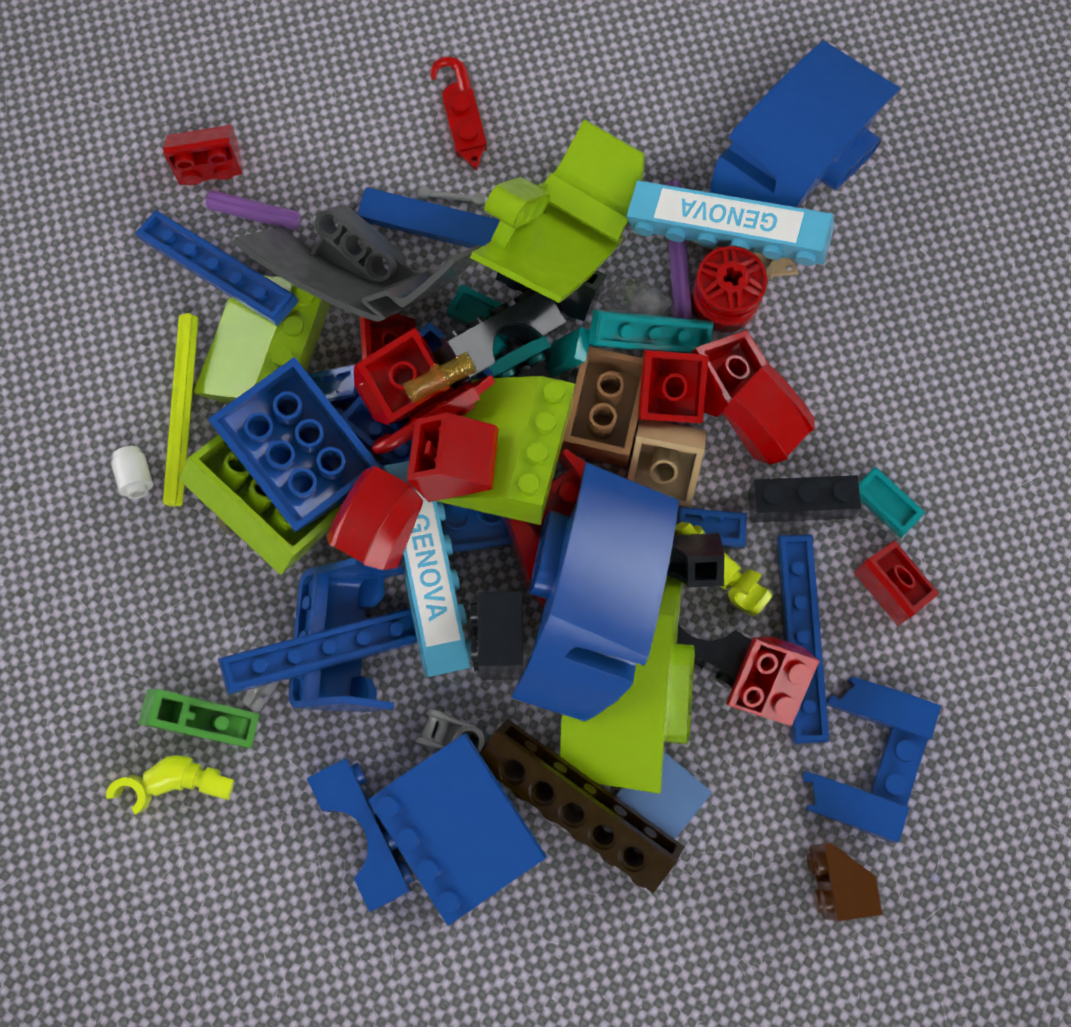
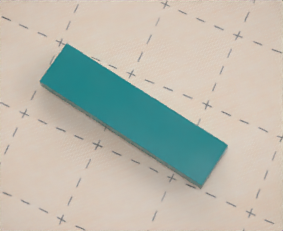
M593 309L588 344L600 347L690 354L696 347L711 342L714 322Z

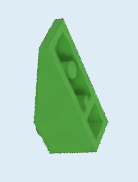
M147 689L138 724L251 749L260 714L160 689Z

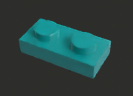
M461 284L446 310V315L466 326L482 315L485 320L491 318L490 312L502 305V303ZM499 335V337L505 343L510 337L507 335Z
M544 335L538 340L535 339L495 360V363L488 369L493 372V378L513 377L516 373L515 369L525 363L534 366L545 360L546 356L544 353L551 346Z

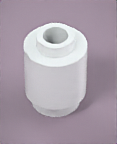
M126 446L117 449L112 454L111 466L119 494L127 496L129 499H139L146 496L153 487V482L145 455L136 446Z

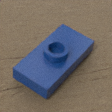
M355 365L308 373L332 405L353 402L360 396L354 386Z
M678 508L677 524L688 522L692 526H701L706 534L720 533L723 547L745 548L747 513Z

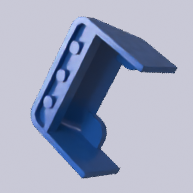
M351 558L307 569L302 574L298 587L294 638L365 620L366 609L375 607L384 597V578L404 574V567L398 566V568L380 570L366 566L357 559ZM362 659L290 678L289 701L294 708L347 712L394 710V702L376 700L377 690L372 679L361 676Z

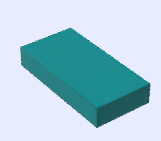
M581 326L552 342L546 366L549 375L556 377L586 362L590 345L588 344L589 329Z
M876 466L859 482L861 503L900 539L926 513Z

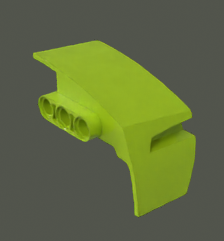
M584 119L558 168L553 173H550L544 183L535 185L523 177H518L495 186L485 203L484 211L499 219L500 222L491 241L473 251L470 258L560 303L585 283L624 240L625 236L622 233L628 223L627 213L637 180H643L645 153Z
M666 577L649 657L645 665L636 664L634 682L631 687L615 703L587 721H581L562 714L560 757L598 784L661 794L664 743L687 745L689 742L695 649L694 645L677 644L681 592L684 583L674 577Z

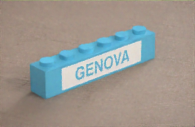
M638 180L627 213L631 229L642 236L650 237L656 234L665 236L674 242H683L684 240L695 241L707 248L737 246L748 249L750 252L761 253L769 259L780 260L782 257L789 258L806 266H813L815 263L825 264L834 231L832 213Z
M409 461L385 465L382 469L409 483L407 481ZM413 487L423 499V505L403 553L401 564L404 567V578L424 676L432 677L470 668L471 640L470 638H464L462 625L467 624L463 604H457L455 590H459L460 585L456 569L450 570L448 556L452 555L453 552L449 535H443L441 521L445 520L443 503L438 501L428 502Z

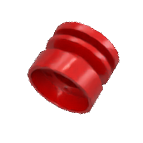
M737 246L719 247L706 255L699 265L691 295L692 310L698 320L714 322L713 330L723 333L738 331L749 325L757 314L768 282L766 268L759 257L748 249Z

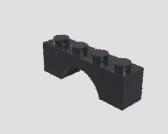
M531 289L517 296L514 299L516 304L511 307L505 302L490 312L491 318L485 320L483 315L479 316L465 326L467 331L460 334L459 330L456 329L440 339L443 345L432 354L455 389L478 376L495 363L493 341L496 335L511 336L526 345L544 335L546 337L566 323L555 302L538 292L533 294Z
M720 533L674 535L667 576L680 580L688 588L724 586L725 555Z
M678 623L677 644L694 645V668L700 671L703 668L708 669L716 674L714 679L718 683L732 689L752 640L736 630L718 640H701L688 634Z

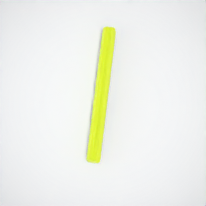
M190 313L181 314L178 318L162 501L164 505L170 507L182 506L184 503L185 485L179 480V477L186 464L188 455L199 323L198 317Z

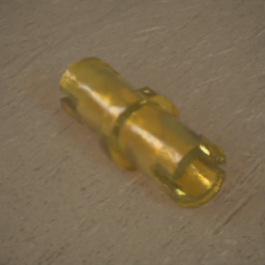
M466 351L440 366L438 364L431 366L430 371L403 383L408 397L412 398L411 401L415 404L440 389L443 392L450 389V384L476 373L477 369Z

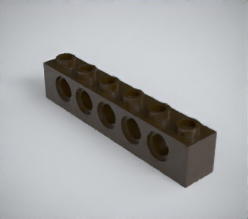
M508 718L495 731L480 754L495 778L512 790L518 799L527 801L537 808L547 820L563 827L577 842L589 846L600 854L607 864L616 866L630 876L631 880L639 887L646 888L654 894L677 863L685 847ZM513 760L520 762L524 769L517 767ZM542 781L549 783L553 790L546 788ZM572 803L578 804L583 811L575 809ZM601 825L608 826L613 833L605 831ZM631 847L640 849L643 854L634 852Z

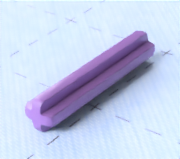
M214 190L209 191L206 198V205L210 210L290 230H297L300 224L301 216L298 211Z

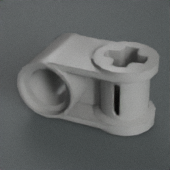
M433 709L427 710L426 714L429 718L422 737H417L416 743L439 751L466 733L467 735L475 734L479 737L477 750L480 754L487 745L486 737L479 728Z

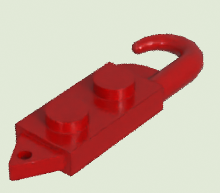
M451 56L442 57L432 65L430 77L432 80H436L437 72L442 67H451L455 71L457 82L444 89L442 101L456 157L461 156L477 171L483 153L488 151L469 74L464 63L458 58Z
M492 375L471 384L466 382L408 417L410 421L402 426L400 430L392 435L385 434L374 441L371 445V451L374 454H384L411 440L416 419L442 413H451L459 416L467 414L474 409V403L480 400L479 395L495 383Z

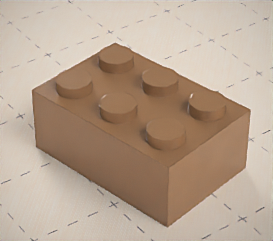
M589 346L586 362L580 364L574 389L573 406L561 451L568 449L579 457L627 467L638 421L643 358Z

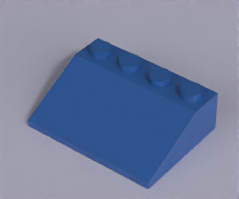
M295 357L208 418L210 424L295 533L344 502L348 493L366 469L373 466L381 469V466Z
M466 733L394 780L368 800L447 926L547 858L545 852Z

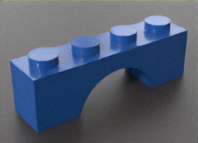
M345 758L308 777L309 785L323 812H344L349 814L360 823L366 834L368 843L366 860L361 870L354 877V881L369 912H373L411 892L412 888L409 883L415 881L406 861L399 863L393 851L398 847L387 829L383 830L378 815L368 801L374 795L368 797L362 784L367 782V779L359 763L357 762L352 765L351 761Z

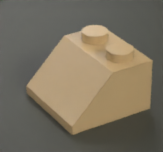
M639 420L627 479L679 500L678 506L691 508L705 451L707 431L662 421Z

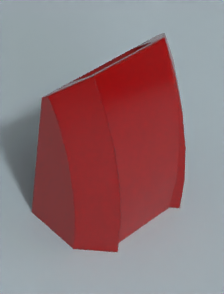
M415 327L354 366V386L372 417L377 422L390 425L400 421L454 390L433 356L430 346Z
M747 330L696 347L690 353L709 355L704 412L716 418L724 415L723 410L733 396L761 367L768 364L757 343Z
M769 363L761 367L723 410V414L752 458L768 465L787 460L788 455L810 432L815 431V418L787 381Z
M376 466L368 468L358 478L340 507L326 538L329 546L341 550L366 566L380 570L398 568L423 505V499L409 483Z

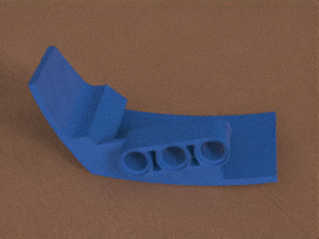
M585 463L577 502L572 513L569 516L550 509L541 529L529 594L544 598L546 601L534 649L513 690V699L581 721H587L615 703L631 687L634 682L636 664L645 665L649 657L669 567L679 500Z

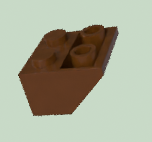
M832 843L810 845L811 853H807V865L810 875H815L818 890L813 891V899L817 913H822L823 919L845 921L883 915L877 880L874 874Z

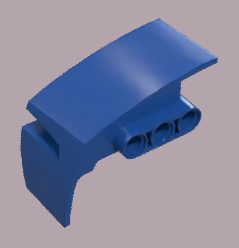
M823 40L802 58L731 132L729 139L732 140V143L717 160L711 180L710 193L798 208L822 182L834 191L838 190L867 162L878 148L882 139L869 131L868 128L877 113L898 94L901 88Z

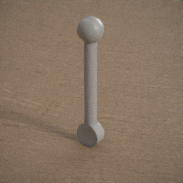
M422 186L418 190V195L422 199L436 197L472 202L476 207H481L485 203V196L480 192L472 196L433 191L426 186Z

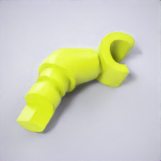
M688 522L677 524L674 532L675 535L706 534L701 526H692ZM724 552V586L719 587L725 590L731 587L728 591V597L731 602L742 612L751 616L757 615L772 598L771 592L757 583L761 579L762 574L746 569L741 574L742 568Z
M173 755L165 757L145 771L143 777L130 775L115 780L106 791V799L120 797L126 786L133 788L137 794V802L132 807L135 815L143 812L149 806L152 794L159 796L172 790L182 791L184 788L194 790L195 787H199L200 793L229 801L234 779L220 776V770L211 767L202 770V765L193 763V759L190 757Z

